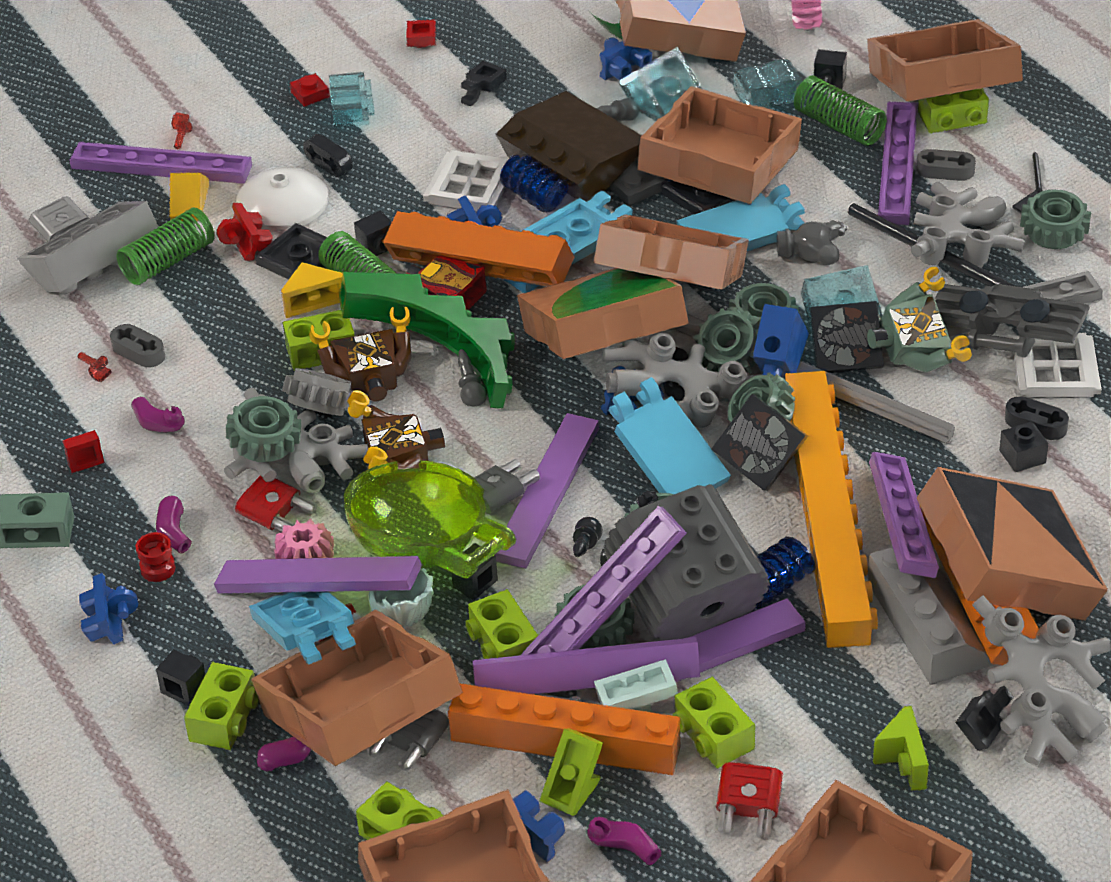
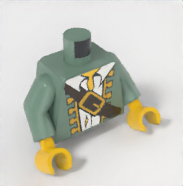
M937 267L928 268L924 273L925 281L914 283L885 307L884 314L879 321L880 328L868 330L867 341L872 349L886 347L889 358L895 365H906L922 372H929L952 363L953 358L965 362L972 356L970 348L959 350L970 344L966 336H957L951 342L933 294L927 295L926 293L929 289L939 291L945 285L944 277L936 282H930V279L939 273Z

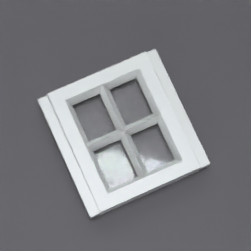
M455 150L446 152L423 195V201H429V204L459 209L461 206L458 198L466 195L475 211H478L482 205L497 206L516 168V162H511L507 158Z
M1078 333L1073 344L1035 338L1036 342L1027 357H1020L1016 352H1013L1019 395H1025L1026 397H1094V394H1101V383L1092 335ZM1012 336V339H1019L1020 336Z

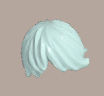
M423 568L420 569L411 590L369 591L371 610H378L401 624L403 628L406 626L411 627L413 623L422 620L429 611L434 594L432 588L433 577Z

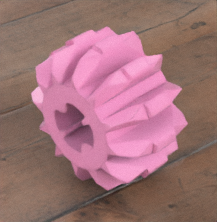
M791 0L793 25L796 29L807 30L820 27L822 23L821 0Z
M296 519L294 526L283 525V531L276 534L275 559L333 558L334 539L331 536V532L325 528L324 523L314 524L312 519H309L306 523H300Z

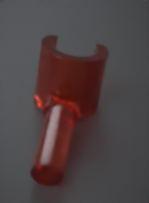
M176 112L172 118V128L178 130L174 148L178 150L182 147L186 132H191L193 128L192 123L189 122L190 116L188 114Z
M84 352L78 354V359L90 365L88 372L94 380L103 382L112 373L111 369L105 367L108 364L107 357L100 356L98 359H95Z

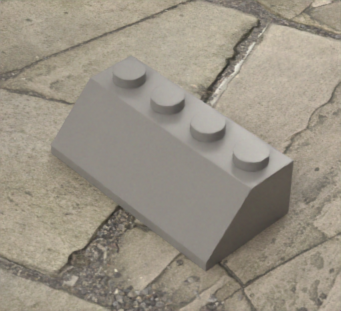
M147 201L118 202L18 257V260L46 292H59L60 295H64L75 290L78 287L76 283L85 278L86 280H91L103 274L102 268L110 264L112 266L118 265L116 254L120 248L131 244L136 239H140V237L157 229L159 226Z
M893 547L869 554L868 581L872 583L873 593L930 685L995 665L991 664L960 599L940 568L936 578L902 573L899 571Z

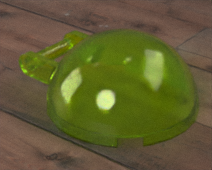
M419 460V468L398 469L397 461L375 466L354 478L344 492V511L348 524L356 540L373 557L419 556L422 564L421 569L439 566L463 578H469L477 572L480 564L500 550H508L516 544V536L510 528L485 517L486 506L482 486L466 472L443 463ZM474 538L486 542L471 554L462 552L472 543Z

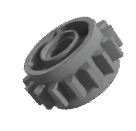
M295 368L294 375H286L282 392L289 394L287 402L313 411L343 416L344 410L348 409L349 404L347 400L353 391L350 390L351 382L348 380L302 368Z

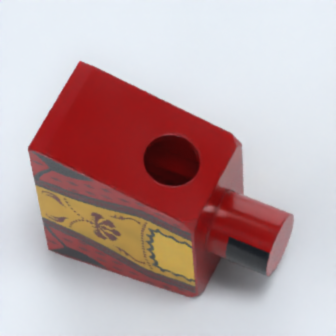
M444 256L435 257L425 268L413 264L406 272V274H420L422 286L428 289V295L463 296L465 307L468 310L487 292L485 267Z

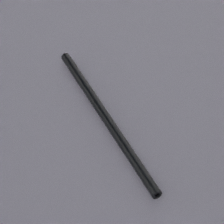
M855 203L851 204L848 209L849 215L911 247L917 243L920 237ZM945 250L943 260L940 261L987 286L992 287L995 284L1015 286Z

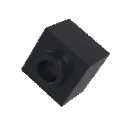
M818 49L814 60L813 75L842 90L846 79L847 52Z
M381 210L355 221L356 241L361 243L362 246L375 256L387 252L388 250L383 241L392 221Z
M1031 421L1001 430L999 451L1016 473L1045 464L1049 443Z
M476 543L464 552L459 553L451 562L453 588L472 600L478 598L498 581L496 555Z
M173 649L156 668L161 694L190 706L206 675L203 662L195 656H187Z

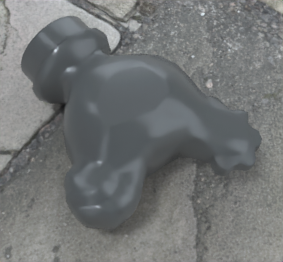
M831 220L824 223L813 221L803 223L794 232H791L789 229L777 231L778 257L786 256V258H790L792 254H797L806 261L820 262L826 265L834 264L839 261V249L831 241L838 236H844L847 226L841 221Z

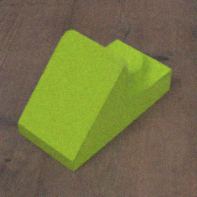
M904 706L876 737L874 741L873 763L898 762L901 776H907L911 791L927 789L929 764L912 706Z
M564 729L539 802L575 816L600 782L601 777L594 774L593 771L603 742L573 729Z

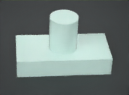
M666 659L594 681L601 705L652 712L651 703L671 698L678 694L676 682Z

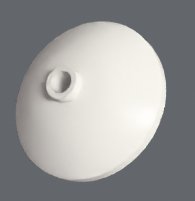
M279 167L265 170L250 178L240 188L236 197V203H242L247 212L260 213L263 223L261 229L283 231L288 230L295 223L304 226L317 219L327 207L328 190L325 183L309 171L294 167Z

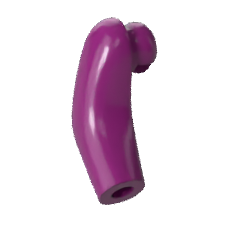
M137 397L131 403L139 424L146 430L176 432L185 423L181 409L176 406H171V411L168 408L160 410L152 406L145 397Z
M171 495L163 498L159 503L156 532L167 535L171 541L172 548L182 554L190 548L192 541L180 529V518L184 513L182 501L178 497Z
M293 736L262 746L258 751L257 764L263 771H273L277 767L292 765L305 760L311 749Z
M596 817L589 823L587 835L589 840L595 845L628 850L637 855L647 865L654 864L661 856L659 847L635 823L609 821L604 817Z

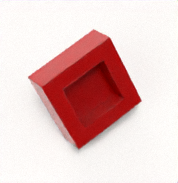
M407 21V47L424 48L436 46V21Z
M316 73L290 82L291 93L304 107L330 97L329 87Z
M95 430L62 440L68 466L72 473L104 463L100 440Z

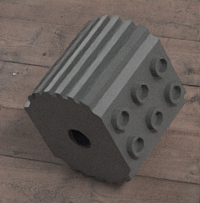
M711 484L706 486L697 485L659 501L655 492L646 491L637 498L639 508L633 510L626 517L619 519L615 524L616 528L610 530L609 538H606L604 542L606 545L604 546V551L608 560L658 506L665 508L686 532V535L629 595L654 641L688 638L744 616L757 607L756 603L762 601V594H765L768 590V574L718 491Z

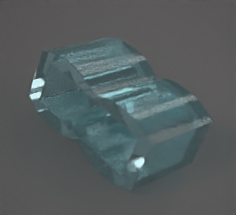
M787 59L774 60L762 67H746L734 73V91L740 101L764 108H769L774 104L786 105L793 103L795 92L802 82L792 63Z
M364 72L330 74L329 86L334 127L368 125L369 116H374L373 98H368L372 97L371 80H365Z

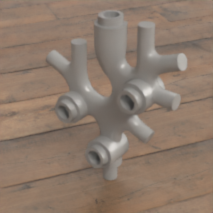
M935 182L931 186V191L935 196L932 197L923 192L917 196L916 203L930 209L929 215L917 212L914 219V225L925 228L917 243L911 247V253L915 257H921L920 260L927 265L939 264L944 258L947 244L952 242L964 244L963 258L980 268L988 262L991 247L1023 251L1025 240L1008 236L1014 230V225L1010 221H1005L988 231L970 229L963 226V224L985 226L1002 218L1006 211V203L1001 197L988 196L973 207L963 206L964 204L977 197L976 189L970 187L960 193H956L947 189L940 182Z
M662 331L649 335L650 342L646 345L639 343L634 338L623 341L622 348L602 349L603 361H638L645 367L643 370L614 369L613 373H607V393H614V396L625 391L628 396H636L638 392L642 391L640 387L641 382L651 377L658 386L665 381H674L680 384L685 391L684 399L677 404L692 424L699 428H704L711 424L719 406L716 394L722 398L731 399L736 390L746 380L757 376L747 375L743 365L737 361L724 363L720 367L719 372L705 369L702 366L705 348L700 344L692 346L687 360L682 362L672 359L676 344L669 334L662 333Z
M249 388L244 393L246 400L265 396L259 394L255 388ZM306 409L297 416V419H301L300 443L294 444V451L289 457V469L294 480L303 491L316 493L325 484V475L319 465L331 463L343 480L349 479L353 475V470L346 460L364 458L368 450V444H338L341 441L353 438V431L350 425L334 429V427L328 424H318L306 432L304 428L316 419V413L313 410ZM233 448L235 461L224 468L228 478L233 479L246 469L251 468L256 469L266 482H271L275 479L276 472L269 462L249 460L238 455L236 448Z
M982 595L972 606L984 618L981 623L985 626L987 639L996 646L1004 647L1008 654L1007 664L987 670L988 679L991 684L1005 680L1017 681L1024 690L1012 703L1011 714L1000 723L1002 730L1010 735L1021 725L1032 728V741L1024 758L1026 762L1032 765H1039L1043 753L1049 745L1053 746L1067 762H1070L1079 754V751L1053 724L1051 720L1053 713H1060L1082 739L1086 737L1090 743L1108 727L1103 723L1105 718L1086 698L1072 690L1051 685L1044 677V665L1052 659L1064 660L1095 690L1105 679L1091 665L1090 658L1109 652L1111 650L1110 641L1107 637L1089 642L1074 640L1076 632L1074 623L1064 615L1052 616L1039 628L1036 638H1029L1021 633L1024 628V620L1017 610L1012 608L1002 609L1000 606L995 609L985 596Z

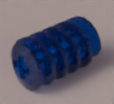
M512 155L505 162L500 173V182L503 186L510 188L513 193L527 200L529 204L535 206L541 212L547 213L555 210L568 192V183L565 180H560L559 176L554 173L551 174L549 169L542 168L540 163L534 162L533 158L529 156L521 158L520 155Z
M786 536L780 539L778 543L771 545L767 551L765 550L757 555L769 576L768 590L765 594H762V601L765 603L772 601L774 595L778 596L783 593L784 588H791L795 581H801L804 579L805 574H811L815 571L816 566L812 554L797 539ZM762 601L756 603V609L762 608Z

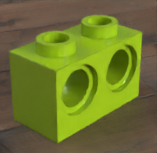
M980 88L919 99L918 114L929 133L985 124L988 118L989 98L984 89Z
M341 310L283 321L285 343L293 371H295V368L306 369L322 365L317 352L320 349L319 345L313 343L309 337L311 325H313L314 331L318 335L325 334L322 327L323 321L330 325L331 330L327 341L329 346H331L332 340L355 336L350 318H343Z
M508 589L468 604L469 620L466 621V628L470 638L473 641L478 640L484 659L520 656L538 637V634Z
M215 662L211 663L184 716L190 742L227 750L232 749L237 737H241L245 731L247 716L251 708L255 709L259 703L251 678L255 677L254 670Z
M713 676L675 695V712L673 716L680 717V732H686L694 741L698 753L703 758L707 757L717 769L722 767L723 764L731 762L755 749L754 722Z
M388 781L356 810L359 835L366 840L410 824L424 823L443 816L436 808L425 806L416 800L409 791L399 789Z

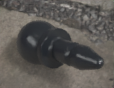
M587 516L581 518L576 523L573 533V541L575 543L573 553L575 557L584 555L587 549L593 548L601 538L603 529L601 523L596 518Z

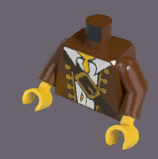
M405 306L406 316L401 320L394 318L393 308L390 310L391 323L396 327V333H393L392 329L342 338L332 340L331 346H329L327 341L331 330L330 325L323 321L324 335L316 334L313 325H311L309 337L313 343L319 345L320 349L317 352L324 373L350 381L351 391L358 390L364 392L371 401L383 400L387 396L388 390H393L397 387V377L404 374L411 361L410 332H406V326L410 323L408 308Z
M353 391L347 400L349 404L348 413L354 418H359L363 415L361 421L364 444H368V450L363 461L369 464L368 469L374 474L377 486H385L396 481L408 482L417 474L427 471L429 468L428 451L445 448L442 429L436 428L422 431L416 415L385 413L373 405L368 406L370 400L364 392Z

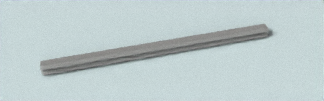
M687 314L689 324L672 329L694 338V335H699L700 328L698 325L700 323L704 324L705 321ZM736 339L729 340L724 345V348L731 347ZM800 361L796 373L824 370ZM826 372L828 384L834 385L836 398L943 443H948L953 437L955 430L953 424Z

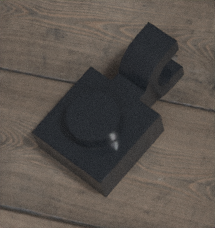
M481 61L466 73V80L461 82V88L467 90V93L461 98V103L468 106L474 105L481 91L491 92L507 79V69Z
M1006 686L999 687L994 695L990 690H987L981 696L972 698L955 722L977 751L988 749L1002 729L1000 723L1003 719L999 714L1014 698Z

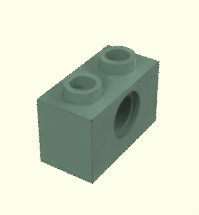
M69 492L0 494V548L69 547L74 523V512Z

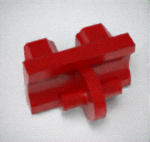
M233 203V219L222 220L216 230V235L223 244H236L245 261H254L256 251H262L272 243L273 236L270 230H261L263 223L259 212H247L242 203Z

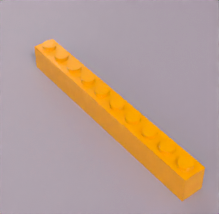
M825 371L786 373L785 380L794 389L791 395L795 397V409L790 422L808 435L807 439L795 453L794 458L827 648L871 645L872 630L878 629V616L876 607L870 608L869 603L873 602L872 583L864 579V576L868 575L866 554L860 555L859 550L863 549L861 529H855L854 526L858 524V511L856 503L850 504V500H853L852 479L845 478V475L849 473L847 454L841 455V451H844V437L842 431L836 430V428H839L838 407H832V404H835L834 385L828 384Z

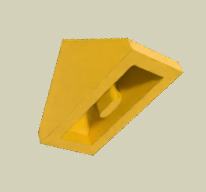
M170 173V221L193 207L203 212L209 187L208 177L201 173ZM192 214V217H193L196 221H199V220Z
M301 263L281 289L285 317H293L340 303L339 294L343 274Z

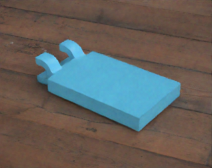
M783 184L774 188L767 197L760 193L751 204L736 200L677 220V225L749 239L748 252L777 242V231H785V229L798 230L804 223L799 215L805 214V208L800 202L791 205L788 203L785 197L790 196V190Z
M600 191L591 200L586 202L579 198L523 230L543 236L557 235L566 239L574 255L572 262L574 264L596 251L600 224L616 220L617 217L625 214L632 215L633 209L623 204L610 214V211L603 206L611 201V196Z
M652 377L640 384L642 391L638 392L636 397L643 406L634 410L632 402L625 391L613 397L612 401L615 405L609 407L608 411L620 423L616 425L614 432L659 493L677 494L697 485L706 486L709 484L713 485L716 489L729 481L731 474L713 450H711L710 446L674 398L671 396L665 400L662 399L659 386Z
M283 592L249 606L252 619L286 651L298 647L307 664L322 659L321 653L315 647L314 642L333 635L337 645L342 650L356 645L354 637L350 635L347 626L354 624L351 610L329 592Z

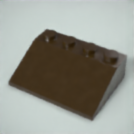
M567 91L517 112L496 133L502 148L509 158L575 199L581 198L586 202L591 200L600 191L604 192L639 156L640 137L642 136Z

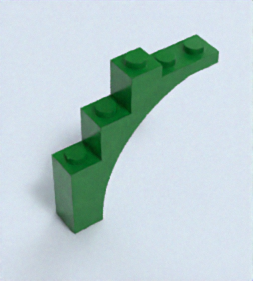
M343 272L339 294L343 318L367 319L392 324L390 319L391 308L394 309V318L401 320L406 316V306L410 313V323L406 326V329L433 339L456 355H458L459 350H465L471 359L474 372L481 376L482 382L486 387L490 408H504L506 395H510L512 392V377L506 373L509 351H513L515 345L514 332H509L506 318L471 317V311L466 309L463 296L428 295V289L422 286L420 274Z

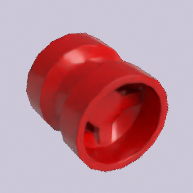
M158 532L142 536L135 545L137 557L140 560L141 575L150 582H161L170 578L174 574L176 567L169 537Z

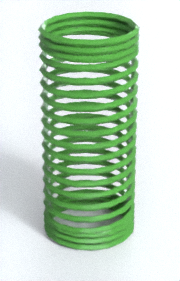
M814 75L804 79L795 92L794 107L797 111L865 146L874 144L881 137L885 129L887 120L885 111L844 92ZM817 83L810 91L809 96L807 98L806 107H804L805 98L809 89L812 87L813 84ZM816 89L812 100L809 102L812 93ZM864 110L863 115L861 116L857 126L855 127V124L857 123L862 111ZM877 114L874 126L872 127L871 131L864 137V134L871 127L874 117ZM874 131V133L871 135V137L864 141V139H866L867 137H869L870 134Z
M195 207L188 209L180 214V216H176L171 221L162 224V226L145 234L140 239H136L131 244L120 248L116 254L118 265L124 276L131 283L141 285L147 279H151L152 276L165 271V268L173 266L174 263H178L183 258H187V256L192 255L197 250L211 244L215 239L213 226L209 218L200 209ZM192 214L202 223L207 234V240L203 229L201 228L200 224L192 217ZM129 258L132 260V262H133L135 268H136L137 271H138V274H137V273L135 272V270L133 269V267H132V265H131V263H130V261H129Z
M338 231L329 235L320 246L319 261L329 270L343 273L346 271L354 272L358 268L357 272L367 271V273H370L374 269L373 273H396L347 232ZM340 237H343V238H341L340 240L336 241V242L333 244V246L330 248V250H329V252H328V254H327V259H325V257H326V252H327L329 246H330L336 239H338V238H340ZM342 240H346L343 243L339 244L337 248L334 250V252L331 255L329 263V256L333 248ZM348 242H349V244H347V245H345L344 247H342L341 250L337 253V255H336V257H335V259H334V263L332 264V260H333V257H334L336 251H337L342 245H344L345 243H348ZM346 247H348V249L340 256L338 262H336V260H337L339 254H340Z

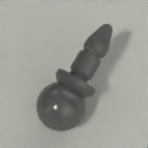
M625 98L621 101L615 100L611 105L596 108L617 121L633 120L639 114L637 102L630 98Z
M461 349L458 352V365L462 376L458 382L459 387L462 388L460 397L467 406H479L486 401L487 391L481 384V376L474 373L470 357L465 350Z

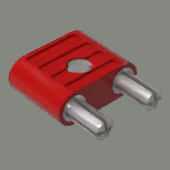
M260 475L238 499L235 512L270 530L277 528L283 531V525H295L284 519L294 506L313 514L317 509V503L301 496L300 490L276 478L271 482H266Z
M734 762L723 764L716 802V809L720 812L717 831L723 834L726 814L725 834L731 832L733 815L759 818L757 837L762 839L764 819H766L764 839H768L770 837L772 819L778 815L783 772L777 768Z

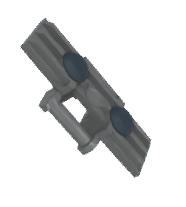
M945 284L935 297V302L945 325L971 329L968 334L970 342L968 348L977 350L979 347L1016 352L1020 357L1028 356L1036 342L1035 338L1073 344L1090 309L1088 304L1044 298L1038 289L995 284L992 287L985 286L984 289ZM1000 323H1007L1017 327L1020 337L1019 339L993 336V334L996 333Z

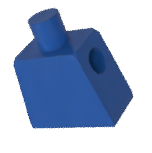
M764 304L753 358L762 372L761 375L771 373L774 376L778 374L781 377H785L786 373L797 372L809 335L797 309Z

